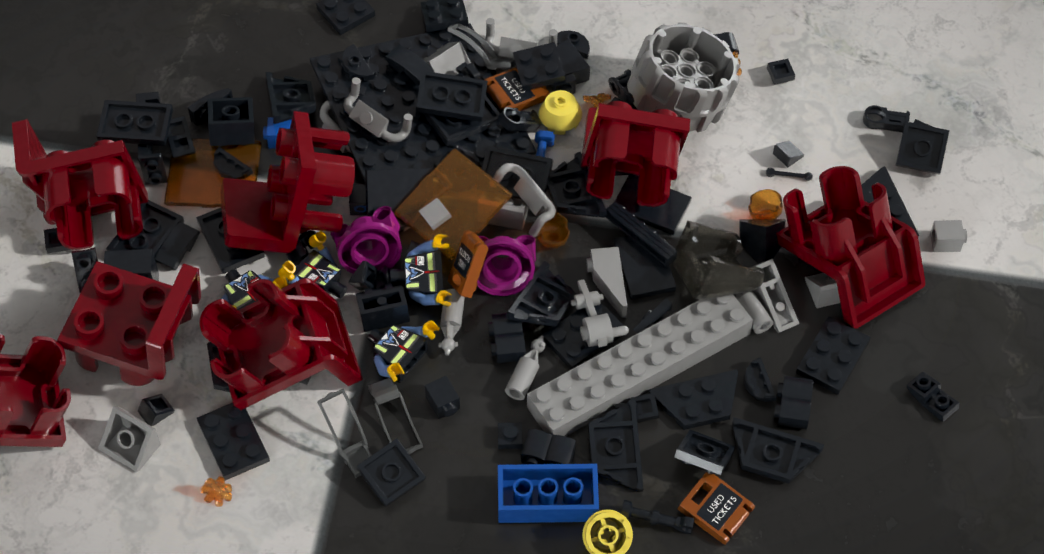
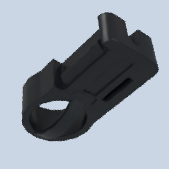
M872 105L866 108L863 123L871 129L903 132L905 121L909 122L910 112L889 111L886 107ZM877 114L882 120L873 121L867 115Z
M506 107L498 116L501 126L510 131L535 132L542 124L535 110L526 112L519 111L518 108Z

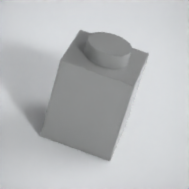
M962 220L934 221L930 232L933 252H960L963 243L967 242V230L963 229Z

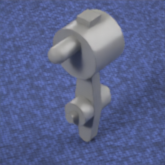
M584 279L577 281L580 294L574 295L571 305L576 306L577 309L585 308L589 316L583 318V326L580 327L583 341L586 340L589 347L597 345L598 347L607 346V343H612L614 337L628 334L629 329L627 326L612 328L607 313L597 315L594 306L600 305V300H604L603 294H599L598 291L589 292Z

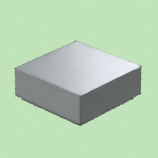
M438 198L419 210V213L432 230H435L452 217Z

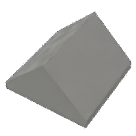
M461 41L447 43L437 49V52L423 59L434 69L433 72L454 76L458 74L456 67L464 62L467 65L471 63Z
M486 192L478 202V220L482 223L523 231L529 207L522 199Z
M825 273L805 277L816 308L840 303L836 280Z
M114 406L98 449L138 472L161 444L155 428L118 406Z

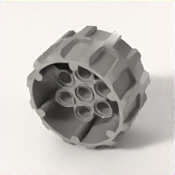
M681 22L669 26L663 24L655 29L653 35L645 37L631 69V76L627 83L628 92L633 95L634 105L637 110L653 112L657 109L671 110L678 117L690 119L689 131L696 130L697 132H702L707 129L711 122L715 124L721 119L739 83V76L736 74L740 64L738 58H734L729 45L724 40L722 41L713 35L710 30Z

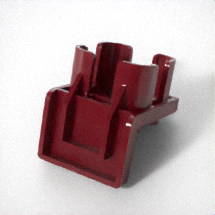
M612 101L608 104L599 103L597 108H589L586 116L581 167L589 166L587 192L596 198L610 199L613 194L615 171L639 175L637 203L639 205L656 207L665 204L669 198L671 180L676 181L679 156L690 130V119L678 117L675 112L668 109H657L653 112L632 109L628 103L622 101Z
M294 111L290 129L279 128L276 155L283 157L280 166L270 165L267 183L232 178L223 179L220 195L225 245L233 248L289 253L296 248L299 234L303 232L317 230L339 233L343 225L341 214L306 210L307 204L331 206L333 196L348 197L351 195L355 177L354 159L349 156L314 152L313 148L340 150L343 145H348L350 141L349 132L310 127L309 114Z
M28 119L12 122L16 171L22 176L23 183L36 194L37 207L43 212L45 221L51 225L56 224L58 239L64 247L72 250L92 247L94 237L91 216L115 211L117 235L121 240L133 238L142 232L143 223L140 204L148 202V193L123 140L115 142L112 140H100L89 148L72 152L57 150L47 155Z
M836 166L820 174L819 182L824 205L807 215L801 190L795 188L784 196L783 204L788 227L779 231L776 235L778 244L836 280L844 322L857 329L922 289L926 282L918 236L912 227L891 216L886 187L879 182L873 184L872 193L874 201L868 203L864 201L859 173L848 166Z
M96 261L57 341L64 349L75 353L77 363L85 370L96 372L99 367V360L119 367L121 380L133 386H143L149 384L154 379H164L166 375L165 363L173 360L175 356L173 339L180 324L192 319V304H198L201 299L199 268L183 264L172 286Z
M259 279L247 285L249 293L258 301L237 310L226 300L218 299L207 305L201 313L199 320L201 332L207 340L217 346L221 361L217 358L210 361L212 371L216 376L228 383L233 404L240 410L325 369L348 387L363 380L338 302L312 279H300L282 289L270 280Z
M0 334L1 352L5 344V336ZM35 336L31 339L24 355L0 354V446L62 447L64 445L66 433L63 415L71 402V392L68 388H63L60 392L58 378L66 365V355L62 345L55 339Z

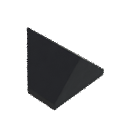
M740 219L739 243L758 264L771 260L781 248L778 244L776 233L785 228L786 220Z

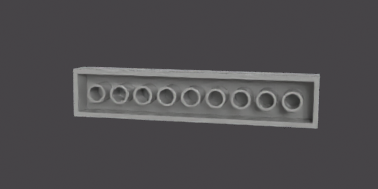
M724 286L527 394V408L543 431L552 435L568 436L588 425L593 420L606 415V413L615 409L616 404L627 403L631 400V397L642 395L649 391V389L660 385L750 335L753 319L728 287Z

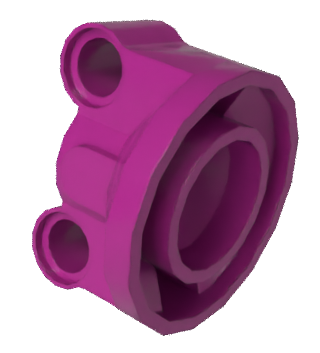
M389 206L378 208L374 211L373 216L359 217L349 226L343 224L339 233H330L336 244L340 264L347 272L354 274L362 261L369 262L378 270L385 266L391 269L401 256L402 245L398 233L400 224Z
M521 235L516 239L508 236H497L493 239L479 236L484 244L487 245L488 252L477 281V286L481 290L497 296L513 295L523 290L529 281L533 279L535 271V238L530 235ZM498 255H507L508 257H507V258H498L497 256H498Z

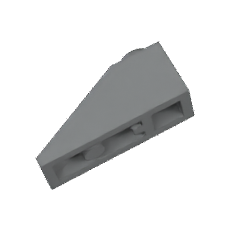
M619 247L591 249L590 258L586 259L587 271L592 272L593 282L619 316L626 318L627 300Z
M773 259L743 270L752 292L756 294L773 320V326L777 333L799 324Z

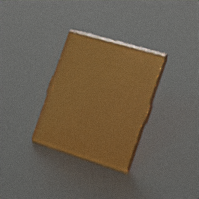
M192 139L196 154L176 159L171 154L164 204L167 206L202 208L222 207L220 190L224 178L216 172L213 163L214 152L219 146H210L209 139ZM255 140V144H248L246 146L226 145L220 147L252 169L253 174L241 180L257 181L262 143L258 140Z
M454 149L419 183V186L395 210L394 214L426 241L433 240L437 234L447 235V237L441 240V244H449V247L447 249L438 248V250H441V253L448 259L453 260L456 257L463 233L466 230H470L475 234H479L494 215L512 197V193L458 150ZM438 198L452 217L435 230H432L419 213V210Z

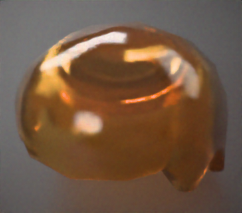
M771 189L759 190L750 196V205H748L751 218L777 219L783 211L781 195L776 190Z
M556 212L554 218L545 222L536 236L538 242L546 248L554 249L565 245L570 234L567 226L568 220Z

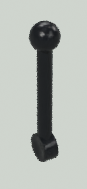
M767 168L766 170L768 177L779 175L805 178L807 181L813 178L810 172L802 174L775 171L774 168Z

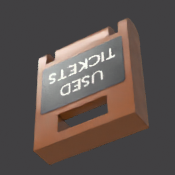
M516 67L485 79L487 81V93L500 110L511 107L522 111L544 102L550 94L545 86L523 91Z
M466 230L463 233L447 280L461 296L472 298L473 292L476 290L477 281L488 252L487 245L484 244L477 234L470 230Z
M706 472L681 502L678 510L685 516L694 518V522L726 545L730 540L728 536L732 538L749 516V512L753 511L755 505L715 474ZM703 486V489L708 494L698 505L692 498Z

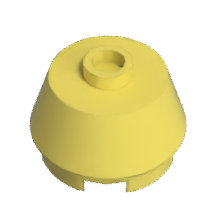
M564 90L550 93L541 104L538 113L539 119L548 128V131H552L553 134L564 135L566 131L573 128L576 129L582 119V109L576 98L570 92Z
M601 510L588 518L583 528L582 537L584 545L590 554H625L631 546L633 531L631 524L621 513L614 510Z

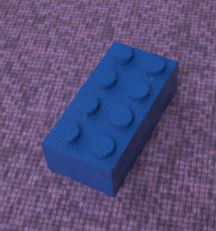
M597 464L498 465V523L586 522L591 515L599 511Z

